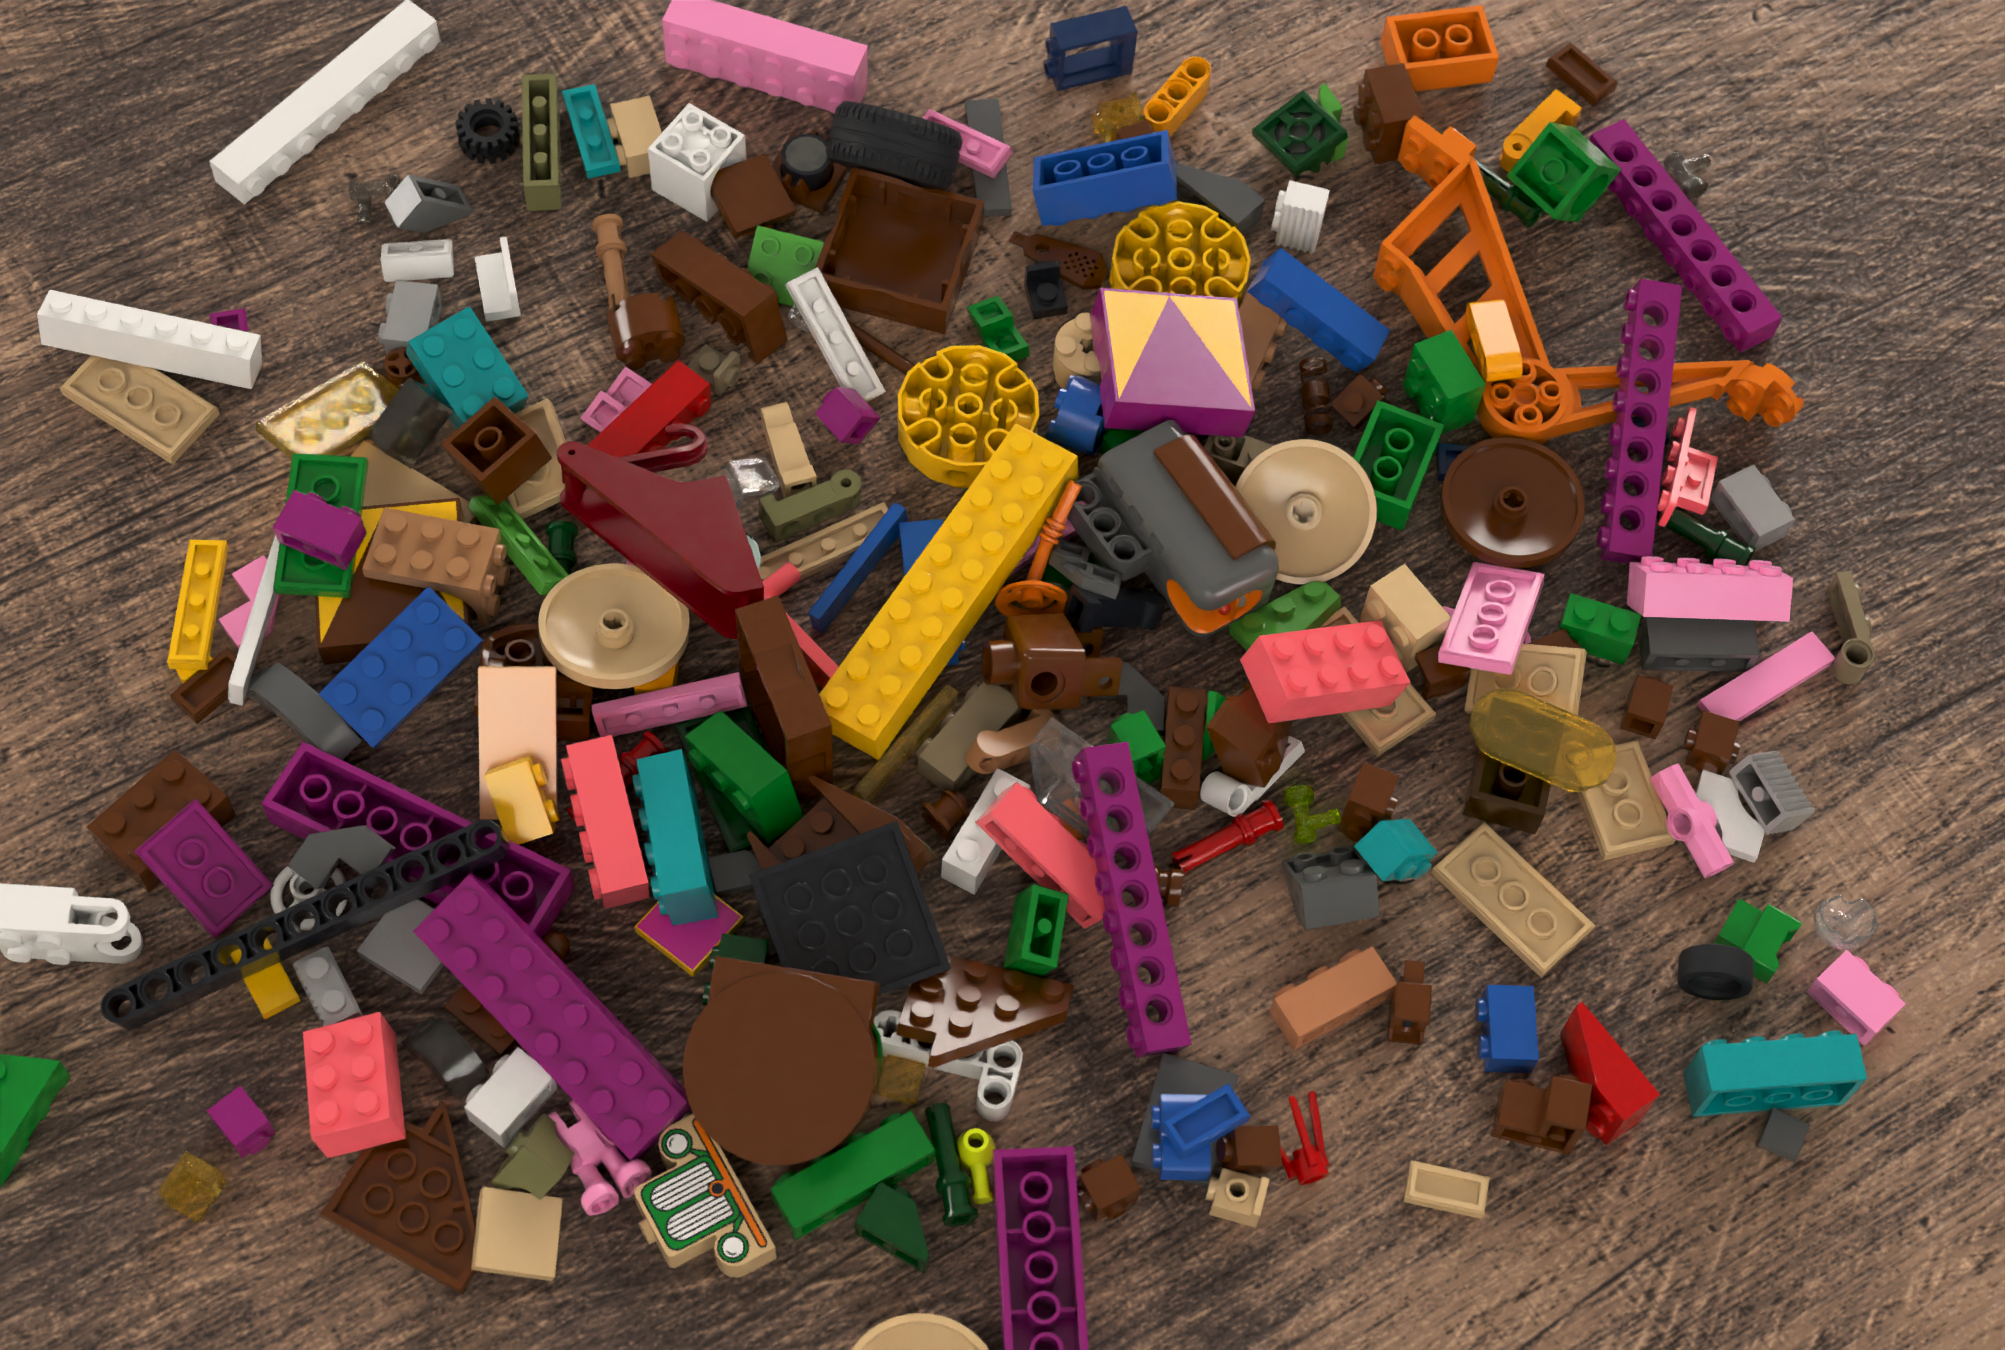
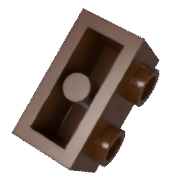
M1363 762L1337 831L1344 833L1348 839L1359 842L1380 821L1391 820L1399 799L1392 796L1399 775Z

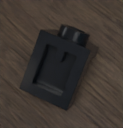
M1040 261L1025 268L1024 288L1033 320L1067 314L1068 306L1060 281L1061 267L1059 261Z

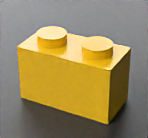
M528 756L487 770L484 778L502 829L510 841L520 845L554 833L557 827L555 822L560 821V816L554 800H547L542 787L547 785V779L541 763L534 764L532 756Z

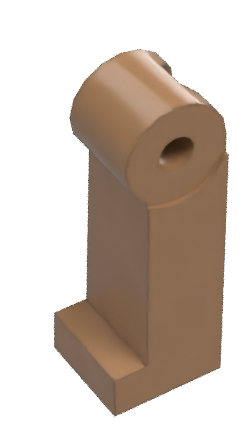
M1033 709L1022 723L998 732L991 730L981 731L968 748L965 760L968 766L978 773H994L997 768L1003 770L1051 753L1066 733V729L1050 709Z

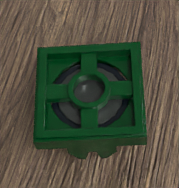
M1304 90L1252 129L1253 136L1295 177L1309 170L1318 173L1321 162L1328 165L1334 155V148L1348 138L1347 130Z

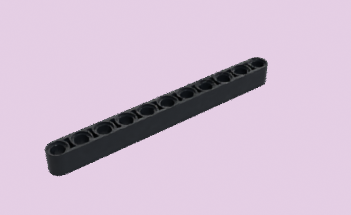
M477 821L111 989L102 998L101 1013L105 1019L124 1029L138 1028L502 860L509 852V838L493 821ZM491 833L497 835L496 842L491 848L481 849L480 844L483 837ZM453 850H460L461 855L458 862L451 866H445L444 861L447 854ZM416 867H424L422 878L417 882L410 883L408 879L410 872ZM381 883H387L388 889L386 894L380 899H373L372 894L375 887ZM344 900H351V908L348 913L343 916H337L336 910L338 905ZM314 916L315 923L312 929L306 933H301L300 926L302 921L307 917ZM272 933H278L276 945L271 949L265 950L264 942L267 936ZM240 949L242 954L240 961L236 965L229 967L228 957L233 951ZM204 966L205 973L203 978L198 983L192 984V973L198 967ZM167 983V994L161 1000L156 1001V989L161 984ZM130 1000V1011L124 1017H119L118 1010L120 1005L124 1001Z

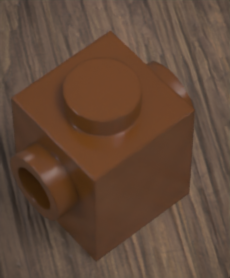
M1703 711L1694 729L1689 728L1683 744V749L1688 750L1685 764L1695 767L1700 772L1704 769L1722 775L1728 763L1734 764L1736 762L1741 745L1735 742L1740 721Z
M1122 1154L1106 1162H1103L1102 1159L1095 1160L1081 1170L1082 1174L1079 1175L1077 1184L1078 1203L1085 1213L1091 1212L1096 1222L1106 1216L1108 1220L1120 1217L1129 1210L1128 1205L1138 1200L1141 1187Z

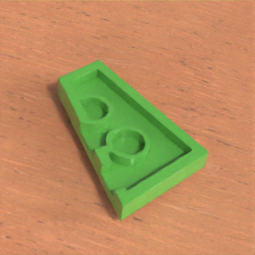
M1325 581L1309 582L1229 626L1230 635L1247 651L1261 635L1316 629L1323 625L1341 607V598Z

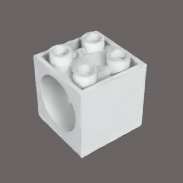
M688 103L648 148L652 190L708 222L718 211V207L710 195L714 177L718 170L746 160L745 135Z

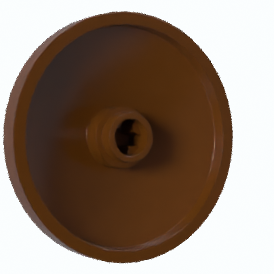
M1499 437L1478 442L1465 449L1454 459L1442 483L1440 509L1450 534L1460 546L1473 556L1500 567L1530 568L1554 560L1573 543L1583 522L1585 497L1577 475L1570 465L1557 453L1530 440L1515 437Z

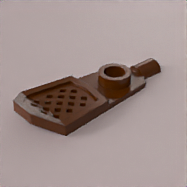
M1014 231L1009 239L1010 243L1023 248L1024 256L1035 262L1059 261L1061 267L1060 278L1082 290L1100 289L1108 276L1103 255L1100 252L1037 233L1032 236H1026ZM1045 249L1048 253L1039 254L1037 250Z

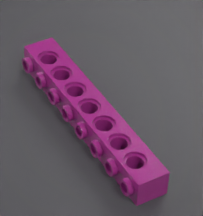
M1623 119L1591 134L1589 141L1622 169L1610 183L1608 189L1617 195L1624 204L1626 212L1631 217H1634L1642 227L1647 239L1657 246L1663 254L1666 263L1673 267L1683 279L1685 287L1690 292H1693L1701 302L1704 311L1719 325L1725 338L1733 343L1741 353L1773 337L1782 316L1626 120Z
M1641 278L1632 289H1628L1625 296L1624 310L1629 311L1628 321L1623 324L1620 335V343L1625 344L1624 356H1620L1616 369V376L1621 378L1620 390H1616L1612 409L1617 411L1616 424H1612L1608 443L1613 445L1612 458L1609 457L1606 462L1604 473L1605 479H1609L1608 492H1604L1600 507L1601 513H1605L1604 526L1599 528L1596 542L1597 547L1601 548V560L1630 564V562H1641V558L1644 556H1652L1682 285ZM1643 315L1651 316L1655 320L1656 326L1648 325L1644 321ZM1639 348L1647 349L1652 355V360L1643 358ZM1635 381L1644 383L1648 388V393H1641L1636 388ZM1631 415H1637L1642 418L1644 428L1636 426L1632 422ZM1627 449L1636 450L1640 455L1641 461H1633L1628 456ZM1623 483L1632 484L1637 491V496L1627 494ZM1620 517H1626L1631 521L1633 525L1632 531L1626 530L1621 526Z
M1128 742L1085 747L1074 757L1072 774L1074 781L1080 784L1082 794L1079 804L1080 813L1083 820H1087L1090 833L1087 838L1088 852L1091 858H1095L1098 872L1095 875V886L1097 893L1103 896L1105 905L1103 925L1106 933L1110 934L1112 939L1111 964L1114 971L1119 973L1121 983L1118 991L1121 1008L1126 1010L1129 1022L1126 1029L1127 1041L1130 1048L1134 1049L1136 1058L1181 1051L1192 1045L1129 744ZM1099 779L1109 783L1112 790L1111 795L1101 791L1098 785ZM1106 816L1112 817L1118 822L1119 832L1112 831L1107 826ZM1114 854H1120L1125 858L1127 862L1126 870L1119 868L1115 864ZM1122 891L1129 892L1134 897V908L1127 906L1123 902ZM1130 929H1135L1142 935V946L1135 944L1131 940ZM1138 967L1148 970L1151 976L1150 984L1140 980ZM1146 1005H1151L1157 1010L1159 1015L1157 1023L1147 1017Z

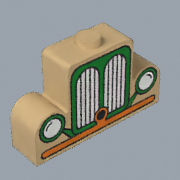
M694 1114L667 1127L659 1138V1150L662 1163L668 1171L634 1189L636 1205L644 1219L639 1222V1226L648 1244L657 1243L668 1266L671 1268H676L714 1248L718 1268L729 1277L738 1278L745 1276L775 1260L776 1248L720 1145L705 1132Z

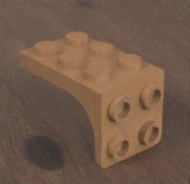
M389 508L383 509L362 568L364 577L421 588L429 586L433 590L451 594L470 605L477 614L479 626L484 627L489 625L491 616H497L500 607V595L498 594L501 586L507 585L510 576V565L506 564L505 561L507 547L502 544L499 529Z

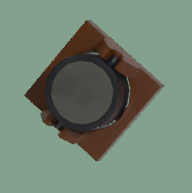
M817 130L798 135L791 132L774 160L772 167L792 202L823 214L850 168L828 159L826 147L828 141H830L828 139L829 135L826 134L824 138H821Z

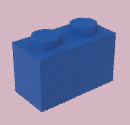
M1487 985L1481 998H1477L1475 1003L1476 1021L1482 1022V1035L1478 1036L1477 1053L1478 1058H1484L1485 1072L1532 1073L1539 1061L1534 986Z

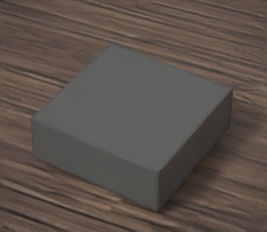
M1772 1108L1757 1146L1791 1162H1795L1798 1159L1810 1124Z

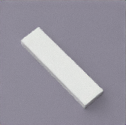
M817 267L787 282L785 286L840 387L855 389L866 402L886 392L819 268Z

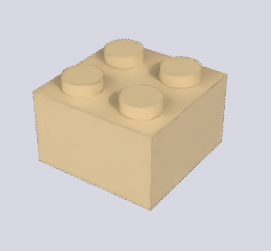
M1403 564L1370 585L1360 622L1382 621L1407 673L1417 666L1415 661L1416 653L1442 644L1451 617L1411 570Z

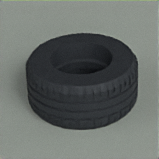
M843 101L836 108L835 119H833L831 125L832 130H830L828 137L830 141H828L826 153L830 161L851 169L854 167L897 178L908 184L928 189L945 191L952 185L953 173L956 172L957 168L956 162H958L960 156L958 151L961 150L963 143L960 132L920 117L864 103Z

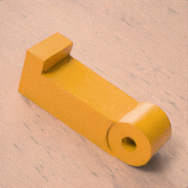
M1555 89L1505 139L1502 153L1499 156L1500 166L1505 171L1510 172L1549 122L1575 128L1582 107Z

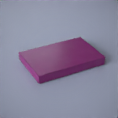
M197 799L192 800L134 851L212 938L220 935L274 886Z

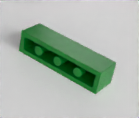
M911 1110L903 1115L894 1113L888 1116L879 1124L880 1128L867 1135L865 1132H860L852 1136L845 1142L844 1148L833 1154L828 1151L814 1158L809 1163L810 1167L797 1174L795 1171H790L774 1182L775 1186L771 1188V1200L795 1241L869 1200L880 1182L890 1187L891 1184H897L935 1162V1149Z

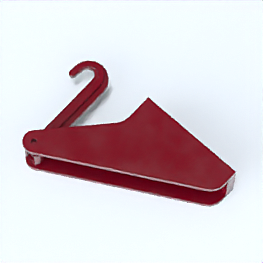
M689 424L670 425L665 428V435L667 437L686 436L693 439V442L687 445L618 458L575 441H568L560 445L557 450V460L561 464L562 483L565 484V488L560 493V504L714 630L724 637L738 639L735 609L764 600V586L726 475L692 482H678L654 473L686 467L700 462L708 452V438L705 433L698 427Z

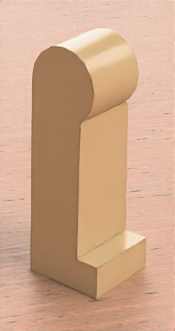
M783 402L760 408L763 429L783 497L787 498L816 486L814 468L810 465L796 423L793 422L788 403ZM806 483L801 489H791L792 486Z

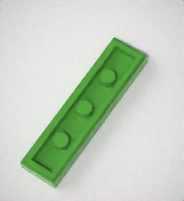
M488 496L471 497L468 508L483 526L500 530L502 544L507 547L506 554L540 595H547L557 583L568 576L567 572L506 499L497 505Z

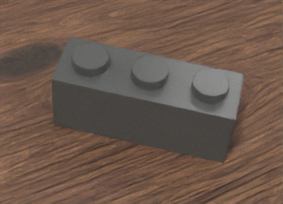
M1645 617L1638 630L1642 670L1746 672L1753 668L1760 656L1755 620Z

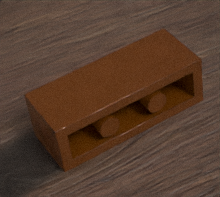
M1169 686L1164 716L1163 742L1166 745L1160 773L1159 807L1195 810L1200 790L1206 690Z

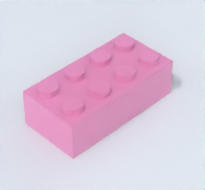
M1644 556L1641 558V562H1630L1627 605L1643 617L1789 622L1793 578L1783 573L1781 567L1772 566L1770 561L1750 560L1749 566L1736 565L1735 560L1714 559L1713 565L1701 564L1700 560L1695 558H1678L1677 563H1667L1661 557Z

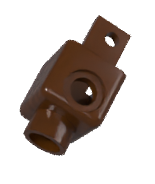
M1064 613L1010 616L1005 621L1003 640L985 641L981 655L982 675L985 684L1008 685L1016 703L1023 709H1078L1080 697L1118 696L1123 662L1120 657L1100 658L1103 636L1102 627H1094L1092 633H1081L1073 625H1070ZM1090 643V647L1084 650L1082 645ZM1110 677L1105 684H1099L1101 678Z

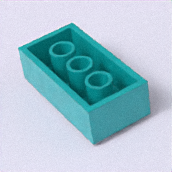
M682 749L636 759L639 774L633 775V783L636 795L640 797L642 808H639L638 811L642 829L646 831L648 842L644 843L648 864L652 865L654 874L653 877H650L654 898L658 900L661 915H668L673 926L718 918L695 785Z
M1838 1030L1827 1031L1818 1037L1804 1038L1803 1034L1795 1033L1785 1035L1780 1040L1766 1041L1765 1037L1762 1036L1750 1037L1743 1040L1742 1043L1727 1044V1041L1723 1039L1711 1040L1703 1044L1683 1072L1692 1117L1771 1111L1772 1108L1785 1110L1845 1105L1867 1080L1857 1034L1843 1035Z

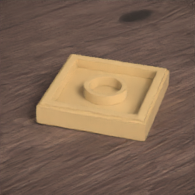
M483 1187L479 1195L471 1270L552 1281L555 1278L563 1198L544 1196L540 1200L530 1193Z

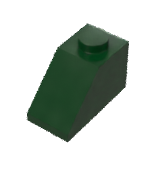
M880 1182L855 1221V1234L925 1274L929 1268V1252L916 1203L911 1199L912 1195L904 1188L896 1184H891L889 1187Z

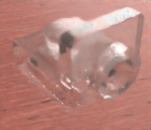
M766 456L731 460L721 475H726L737 509H739L745 497L776 493L781 484Z

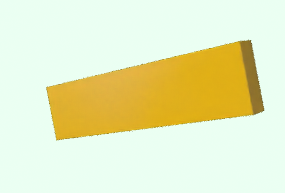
M189 539L167 659L169 669H208L228 554L226 540Z

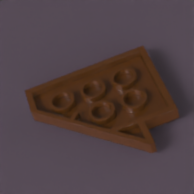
M946 954L951 969L911 984L898 1022L896 1035L933 1044L928 1067L935 1068L1065 1022L1074 985Z
M440 1101L423 1129L404 1120L405 1139L363 1149L321 1215L323 1219L462 1295L476 1271L471 1270L476 1224L446 1103Z

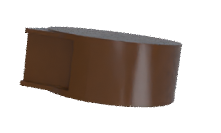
M715 956L708 1003L691 1029L683 1059V1080L686 1096L694 1116L705 1132L728 1152L745 1160L765 1165H791L805 1162L830 1151L846 1140L858 1128L868 1113L878 1085L879 1055L872 1030L880 983Z

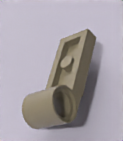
M1851 571L1836 573L1827 589L1843 642L1842 648L1831 665V670L1834 677L1840 682L1854 684L1862 679L1873 662L1874 650L1870 640L1871 622L1869 617L1864 615L1861 606V590L1859 585L1854 583ZM1848 658L1854 660L1857 664L1850 662Z

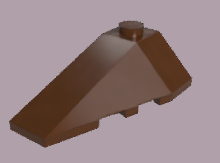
M1250 681L1244 685V692L1239 696L1231 695L1227 698L1206 726L1224 774L1241 783L1265 788L1273 775L1278 772L1283 762L1293 720L1268 724Z

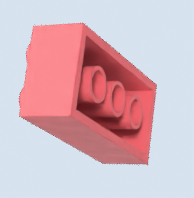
M1381 620L1261 635L1240 659L1268 724L1390 706L1411 683Z
M612 735L566 745L568 757L561 759L568 791L576 790V794L570 796L576 826L584 825L585 831L579 832L585 863L593 862L594 868L588 869L594 900L602 899L604 909L649 899L648 879Z

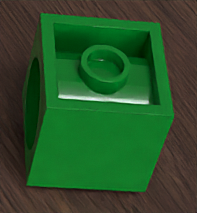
M1549 122L1506 176L1554 220L1578 223L1622 169L1573 126Z

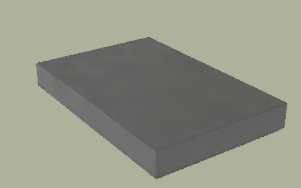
M1163 1053L1131 1166L1159 1174V1168H1152L1151 1161L1152 1144H1159L1158 1130H1151V1106H1158L1160 1094L1209 1095L1228 1083L1233 1091H1235L1239 1075ZM1218 1139L1210 1143L1211 1171L1208 1181H1181L1208 1188L1217 1156L1216 1145Z

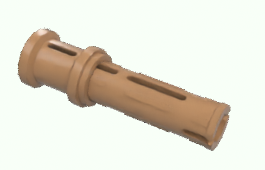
M603 214L592 221V228L597 233L598 238L596 254L602 260L604 266L609 310L612 308L614 313L620 309L619 302L629 297L623 258L626 255L627 246L621 236L623 228L622 218L616 214Z

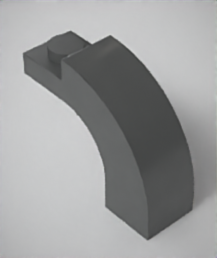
M276 662L274 665L259 670L252 677L246 693L250 699L276 714L305 743L343 760L362 742L343 718L316 691L282 664Z

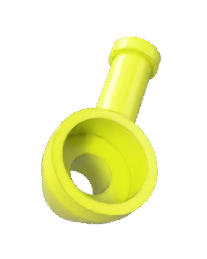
M978 1128L969 1129L963 1132L957 1140L961 1165L971 1170L974 1203L986 1204L993 1201V1193L990 1192L986 1167L992 1162L995 1144L992 1137L986 1131ZM979 1139L983 1145L979 1148H973L969 1145V1141Z

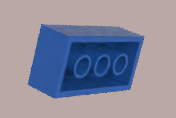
M1168 130L1034 157L1033 195L1042 226H1061L1072 220L1082 218L1096 219L1107 213L1117 211L1130 212L1137 207L1152 204L1161 206L1172 200H1177L1176 163Z
M428 586L319 695L373 748H379L486 642Z

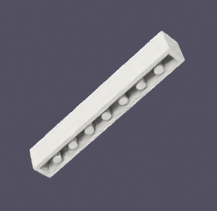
M405 0L209 162L215 181L243 204H246L254 196L261 194L268 184L279 175L285 174L292 164L303 155L310 153L327 135L334 133L351 115L361 111L369 100L378 93L385 91L389 84L399 75L409 71L416 61L426 53L433 51L440 42L436 20L410 0Z

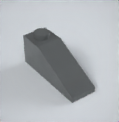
M1176 163L1178 200L1210 208L1219 213L1218 218L1227 222L1231 227L1235 226L1242 235H1245L1261 221L1265 200L1258 191L1249 188L1238 179Z

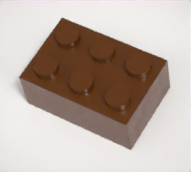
M174 749L91 822L87 828L97 846L150 893L161 881L135 854L134 851L194 799H197L221 827L228 823L236 814L228 796Z

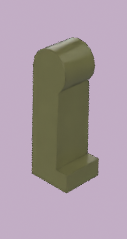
M844 469L834 473L831 480L779 501H776L771 493L759 498V517L773 542L777 543L855 508L860 502L861 479L857 473Z

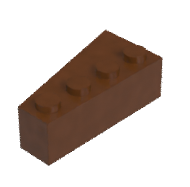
M681 230L651 254L659 279L689 305L695 301L696 307L703 315V318L713 325L718 321L728 333L727 339L735 346L743 343L750 350L749 358L757 365L788 340L777 303L779 298L776 291L769 284H762L753 278L751 273L745 268L740 269L732 264L724 254L716 253L708 248L700 238H693Z

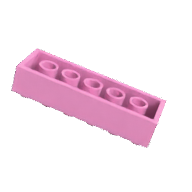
M672 0L662 19L666 63L676 68L692 70L710 78H719L741 87L760 90L771 96H780L797 101L805 106H814L828 110L835 114L836 108L843 101L861 103L868 88L867 45L713 0Z

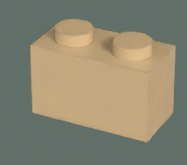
M650 96L610 104L612 118L606 119L612 139L617 138L619 144L615 146L620 166L625 165L629 178L650 174L648 148L662 133Z

